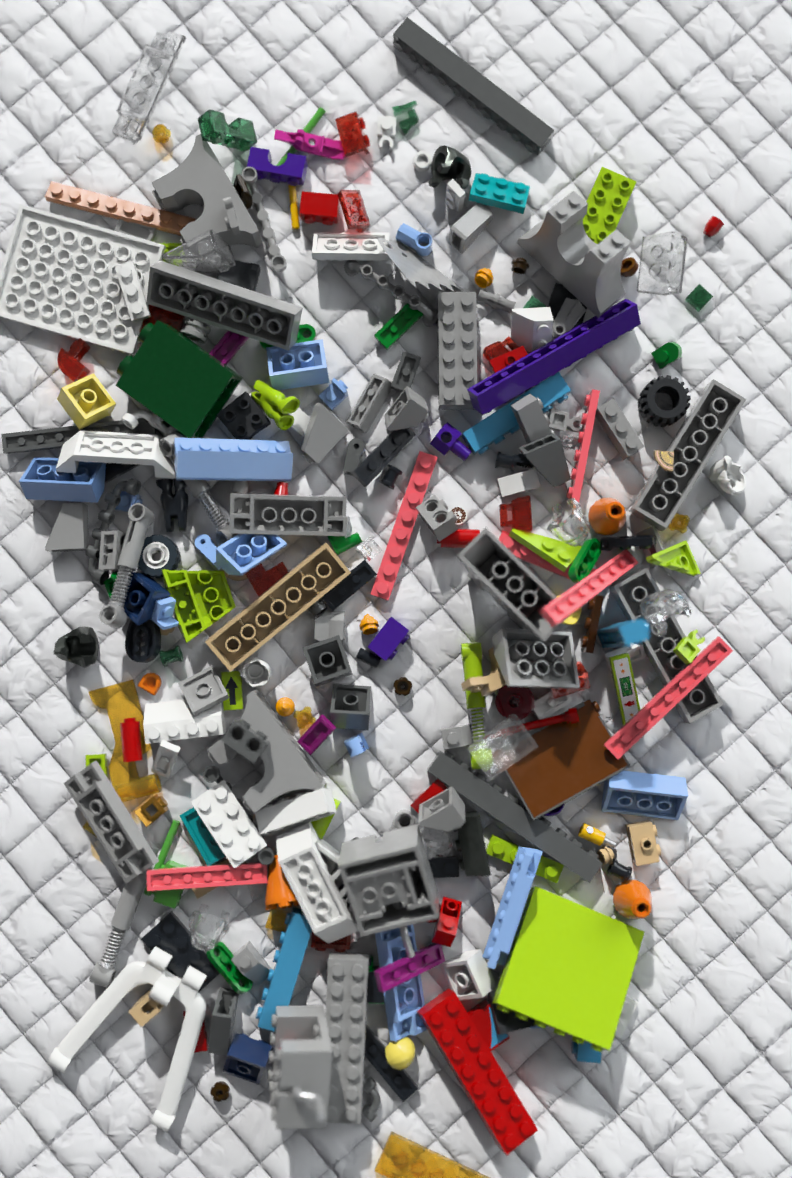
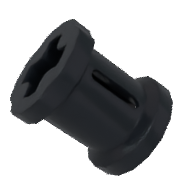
M388 464L387 471L383 478L379 479V482L388 488L394 489L398 476L402 475L403 472Z
M615 858L607 868V875H614L620 878L623 883L628 881L632 873V867H626L618 863Z

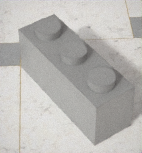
M529 394L510 405L527 444L554 433L552 429L550 430V420L543 413L542 408L544 406L539 398Z
M614 398L597 408L595 417L623 461L644 447Z

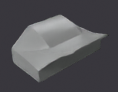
M325 611L322 616L316 618L314 640L320 642L339 635L344 647L345 611Z

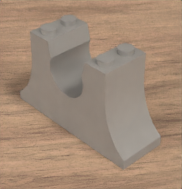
M203 133L197 135L188 157L173 171L152 182L155 189L152 193L161 209L165 208L166 211L175 213L188 205H200L204 208L202 215L197 220L189 222L180 231L183 237L180 241L189 257L193 256L195 261H198L206 255L226 246L238 244L250 245L255 248L262 246L263 242L256 224ZM230 196L241 234L234 236L232 230L227 229L224 219L228 216L223 198Z
M573 191L549 209L545 218L518 239L517 244L599 318L625 295L621 282V264L631 242L617 229L599 244L593 242L587 236L583 227V219L587 214L588 203Z
M486 527L457 556L468 571L467 576L480 589L488 591L507 610L508 617L521 629H527L543 642L568 618L566 617L556 626L551 627L539 611L557 597Z
M257 689L247 695L246 707L240 720L247 721L251 725L250 729L257 732L259 730L268 736L266 740L269 741V744L260 755L265 766L264 776L260 781L252 785L243 796L245 807L255 813L270 801L286 792L297 789L318 790L324 787L326 781L260 691ZM236 728L233 733L234 737L242 739L243 731ZM221 739L208 748L210 752L208 756L214 763L217 762L219 765L239 755L238 752L223 743ZM251 740L250 748L255 751L259 750V742Z

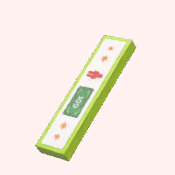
M628 653L609 657L623 725L640 710L630 655Z

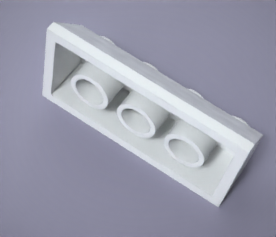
M186 699L145 704L143 722L145 744L162 742V740L174 741L222 735L227 732L223 702L196 716L193 715Z

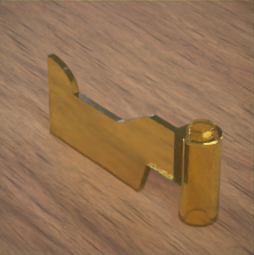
M134 679L89 691V695L95 705L108 711L115 738V748L109 765V773L112 786L121 801L127 802L161 792V781L157 773L139 777L135 761L123 762L120 723H123L125 718L135 717L136 721H140L142 754L144 755L152 749L151 743L145 744L144 716Z

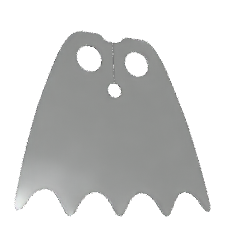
M377 238L379 244L393 263L415 287V282H418L430 289L428 284H432L442 290L440 285H443L454 291L451 287L453 285L464 291L403 243L392 239L388 241L384 238ZM383 242L390 244L394 249H390ZM397 244L402 245L404 248H406L407 251H404L401 248H399Z

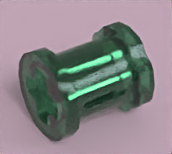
M179 645L175 646L174 649L161 650L159 652L164 667H167L170 663L184 661Z

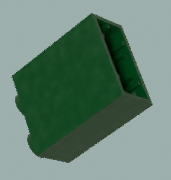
M157 320L155 325L148 323L138 336L137 341L141 346L135 356L128 355L119 364L117 374L121 377L116 386L186 437L203 438L217 418L216 414L223 409L243 377L172 326Z

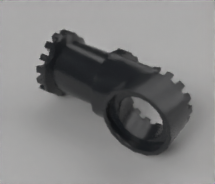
M498 451L495 468H508L513 472L515 465L533 468V465L522 454L510 456Z

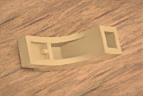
M493 647L488 650L491 660L489 676L468 678L461 683L463 691H470L471 693L481 691L483 697L496 692L506 685L494 656Z

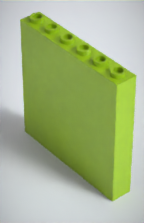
M534 886L530 889L492 1003L497 1004V1009L508 1013L509 1010L516 1012V1017L527 1021L528 1018L535 1020L534 1025L544 1029H546V1026L554 1028L553 1033L563 1037H565V1034L573 1036L572 1041L582 1045L584 1042L591 1044V1049L602 1053L603 1050H610L645 932Z

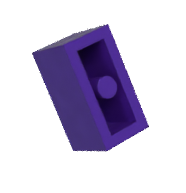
M390 617L368 648L385 661L388 658L392 660L398 653L396 650L397 646L400 643L404 645L410 637L407 634L409 630L393 617Z

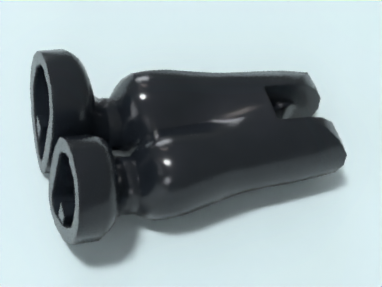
M176 478L156 480V485L162 489L160 501L164 513L166 532L174 531V519H178L180 532L187 531L189 496L185 492L187 485L184 480H176ZM173 480H174L175 494H172Z

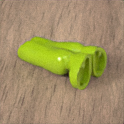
M256 380L253 387L258 392H252L251 398L264 410L269 418L274 419L278 428L281 430L289 429L294 423V417L290 414L299 408L300 401L295 396L286 398L282 392L261 380Z

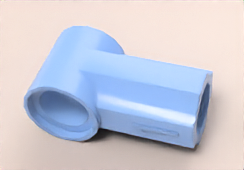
M404 223L399 227L395 236L396 240L413 248L420 256H428L431 253V235L425 232L421 233ZM421 243H427V244H428V245L425 246V247L420 246Z

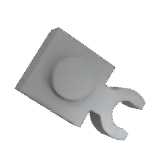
M231 196L223 198L228 216L224 218L227 229L232 230L233 236L241 234Z
M556 409L549 410L550 429L563 433L566 432L567 428L573 433L580 430L573 426V422L579 423L581 418L573 417L570 419L568 412Z

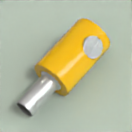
M585 823L580 827L579 837L598 846H601L602 843L612 848L616 846L615 841L605 837V832Z

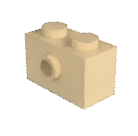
M649 820L625 824L632 863L640 866L660 862L661 849L655 840V836H657L656 826Z

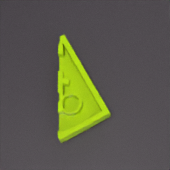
M515 528L509 534L510 537L564 573L573 563L582 547Z
M687 540L646 557L649 563L693 577L701 574Z

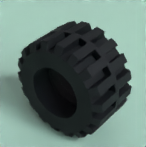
M662 375L657 379L651 380L640 393L641 397L638 399L640 404L638 409L643 412L641 414L642 418H647V423L653 422V426L661 425V427H666L667 425H673L686 414V410L690 406L688 401L691 400V397L687 395L689 389L683 387L685 385L683 381L679 383V378L677 377L671 379V375H667L665 378ZM659 392L668 394L673 401L672 410L660 409L655 402V394Z

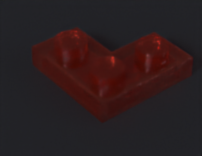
M283 562L267 571L262 563L246 572L245 575L257 595L260 596L289 573Z

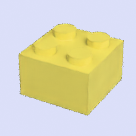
M94 373L62 387L57 398L79 430L111 415L116 405Z

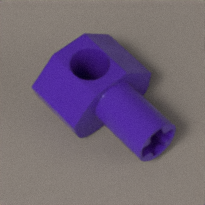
M448 422L439 430L430 443L444 456L450 450L463 461L472 453V450L458 440L462 433ZM448 435L451 441L444 443L441 440V436Z

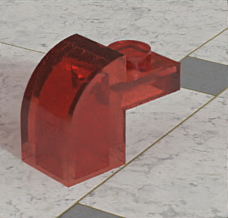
M81 338L71 344L69 352L61 348L58 354L60 370L73 382L86 377L90 373V370L80 363V360L91 347Z

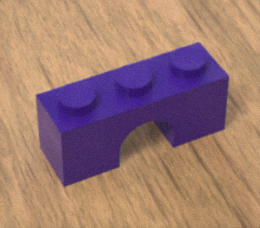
M250 148L247 167L250 166L256 170L257 180L267 179L273 183L285 182L292 186H304L308 168L306 156L288 153L285 163L275 166L271 164L272 157L268 149Z

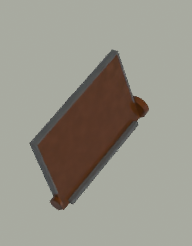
M589 699L574 706L577 709L579 723L571 724V722L567 723L566 721L533 729L491 754L492 762L497 771L500 772L504 769L533 821L631 766L624 755L617 759L603 745L612 735L598 713L601 709L596 701L591 702Z

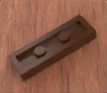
M596 595L588 601L587 609L590 610L589 618L586 617L584 623L586 635L581 639L582 652H594L604 596Z

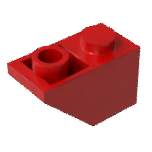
M443 896L439 918L434 927L433 943L451 947L457 932L461 901Z

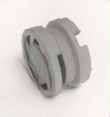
M186 318L184 322L185 327L180 333L190 340L205 344L207 341L205 337L210 333L211 328L208 325L205 327L198 320L190 321V318Z

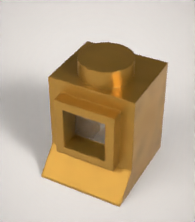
M156 794L134 813L147 827L169 810L167 807L168 803L162 796L159 797Z

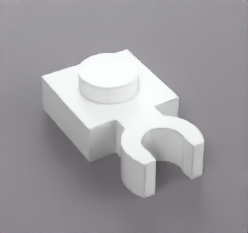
M378 116L377 138H381L379 141L380 150L383 149V144L385 143L389 144L390 151L393 149V140L391 138H396V117Z

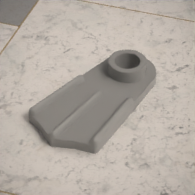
M565 299L553 322L552 337L554 339L570 331L586 312V309L579 300ZM556 328H561L563 332L558 333Z

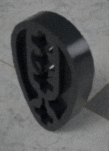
M152 617L141 625H137L132 620H130L128 625L125 650L128 657L135 662H151L160 652V627L151 620Z

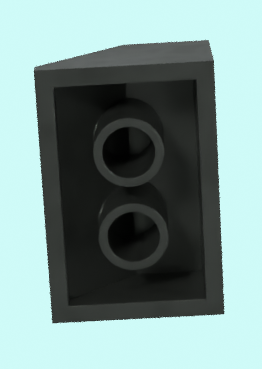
M477 811L466 812L465 823L460 828L453 829V832L458 833L459 838L455 840L457 852L461 851L462 859H459L461 871L465 870L466 876H490L491 872L480 815Z

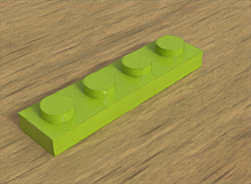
M492 834L486 851L488 855L513 865L518 848L522 846ZM542 855L536 875L557 883L564 865Z

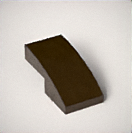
M238 174L233 186L246 209L252 207V196L243 177Z

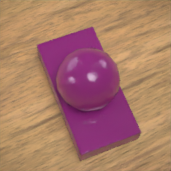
M322 714L297 742L312 755L336 727Z

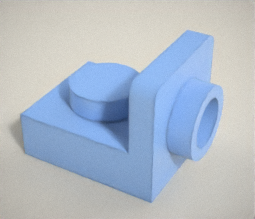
M335 378L331 380L332 383L319 395V398L331 411L348 396L346 390L348 387L343 381H337Z
M121 491V501L115 509L128 512L133 504H142L143 501L139 494L134 496Z
M173 597L156 600L151 620L162 630L178 626L179 622L172 617L176 600Z

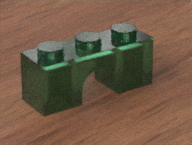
M210 109L198 118L203 141L238 149L243 152L250 150L252 146L258 143L253 121L238 117L228 125L224 113Z

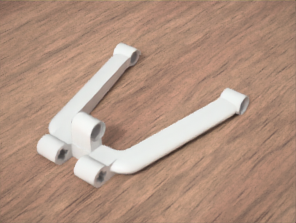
M155 946L146 963L141 961L132 962L120 972L59 1046L55 1048L47 1064L65 1073L68 1064L76 1052L135 983L144 981L154 985L148 997L165 1007L174 996L185 1005L186 1014L159 1106L150 1121L152 1125L167 1133L176 1117L175 1113L178 1109L206 1014L205 1001L198 992L207 975L189 966L182 979L166 970L173 956Z

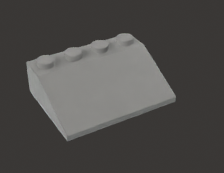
M502 628L492 636L494 656L507 687L580 688L572 632L554 631L544 642L532 632L523 629Z

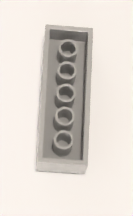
M438 292V410H475L467 389L477 384L476 292Z

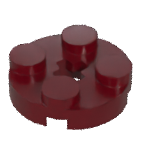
M506 684L498 690L495 704L498 712L503 717H507L512 721H519L526 718L535 707L534 696L528 687H507ZM512 696L518 698V706L511 703Z

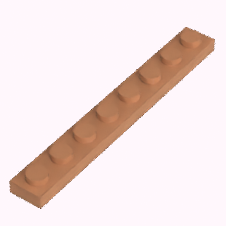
M51 181L45 195L48 202L118 220L122 219L129 223L133 222L153 227L156 230L182 236L180 231L189 222L196 220L188 216Z

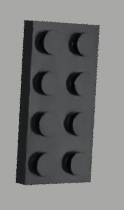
M172 911L141 938L151 951L156 946L173 956L166 969L182 979L189 966L207 975L199 992L220 974L208 959L207 951Z

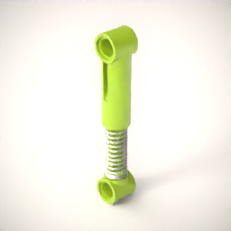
M481 643L461 644L464 680L482 677ZM465 691L467 709L471 711L469 714L471 715L470 718H472L470 720L472 722L470 728L473 729L471 730L473 732L471 735H473L472 742L474 744H472L473 750H470L472 770L492 768L490 748L487 749L488 745L486 744L487 741H485L487 739L485 738L486 731H484L486 724H484L485 720L483 719L485 717H483L484 710L482 709L486 708L485 696L482 697L481 691L476 693Z

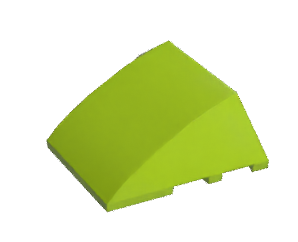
M162 569L165 589L171 593L170 597L176 600L173 614L179 622L178 628L186 643L236 607L224 571Z

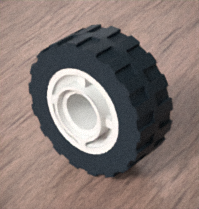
M163 535L146 537L138 562L139 569L143 573L156 578L163 577L162 569H177L181 556L178 546L171 539ZM158 552H161V553H162L161 559L158 560V561H155V560H154L155 554L158 553Z

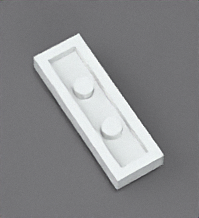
M134 261L115 266L131 321L134 323L150 318V311Z

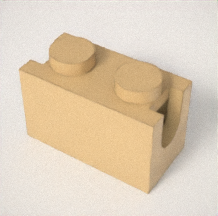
M153 987L142 995L129 1010L131 1016L141 1027L159 1013L164 1006L148 997Z

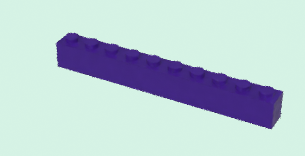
M624 299L608 309L599 318L594 316L468 388L473 408L482 415L487 414L501 404L507 403L508 400L524 393L527 389L538 385L546 378L554 376L560 370L571 366L572 363L602 348L605 344L616 340L624 333L632 331L641 324L637 304Z

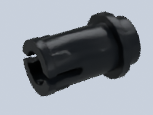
M360 648L355 658L371 666L370 668H377L381 661L378 655H374L363 648Z

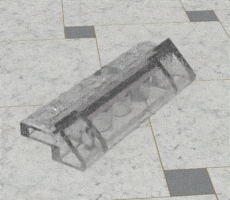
M156 32L151 45H145L116 109L119 117L112 130L115 136L130 140L133 144L142 139L185 43L186 37L184 35L169 32L166 35Z

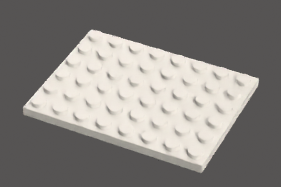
M20 204L0 271V317L135 355L138 345L137 339L145 319L134 323L131 321L115 266L134 261L147 301L150 267L158 261H162L166 247L163 244Z

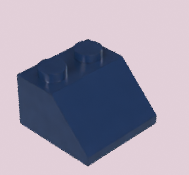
M133 572L131 573L133 576H130L132 578L130 579L131 582L128 583L130 586H128L129 589L126 592L127 596L124 599L126 602H123L124 612L137 625H141L152 617L156 600L168 598L171 593L149 575Z
M235 1033L222 1072L260 1084L272 1046L264 1040L252 1039L247 1034Z

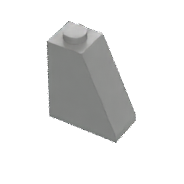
M475 204L451 226L448 242L463 254L492 221L493 213L491 209L485 204Z
M318 402L314 405L300 450L304 453L302 456L309 463L313 461L317 464L349 431L323 404Z
M71 501L63 503L45 550L49 552L86 551L89 546L88 505Z

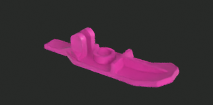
M275 129L274 140L290 143L298 151L335 160H343L348 155L349 146L345 141L325 138V136L321 137L306 133L302 129H298L295 133ZM309 141H313L315 145H310Z

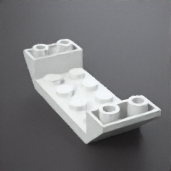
M80 430L63 444L56 467V472L76 473L79 461L153 465L155 468V478L175 479L176 474L173 462L159 448V441L162 439L159 435Z
M309 821L276 837L278 862L314 934L329 944L359 931L353 911L348 912L315 845L319 838Z

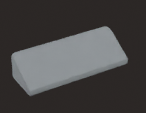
M373 374L346 423L367 433L389 395L392 383L384 377Z

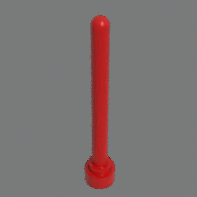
M574 707L565 711V714L489 731L487 737L493 739L566 721L567 723L571 722V724L579 723L580 721L577 709Z

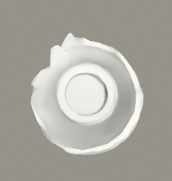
M259 658L248 660L239 670L241 677H244L245 682L252 687L264 686L271 677L270 666L266 661Z

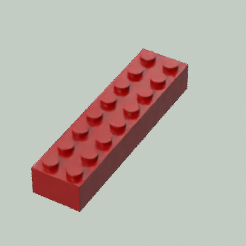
M448 988L416 1011L498 1148L504 1154H510L536 1133L538 1129L456 993Z

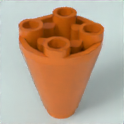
M602 498L590 507L588 520L592 529L597 534L613 535L624 527L626 511L618 500Z
M275 855L274 860L269 864L265 897L266 911L277 909V906L278 908L281 907V909L290 908L292 903L293 906L300 905L278 862V855Z
M628 880L626 883L622 882L615 887L613 903L621 916L627 919H641L647 917L651 912L652 895L644 883L638 880Z

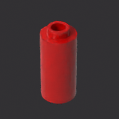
M458 529L441 541L437 540V544H441V548H466L480 534V530Z
M135 717L125 718L124 722L120 723L123 762L143 760L140 721H136Z

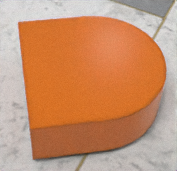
M147 673L142 677L138 687L152 695H156L162 681L158 674Z

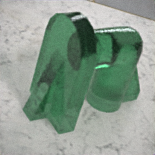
M416 101L392 107L395 117L408 111L409 118L399 122L404 135L407 134L413 125L419 122L418 115L415 109H413L417 106Z

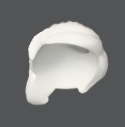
M724 456L722 460L712 465L709 478L717 482L724 492L739 495L746 487V481L740 469L741 466L732 463L731 457Z

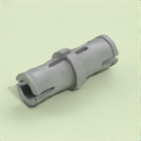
M480 289L476 300L491 305L493 309L498 308L512 314V309H514L516 302L500 297V294L494 295L483 289Z

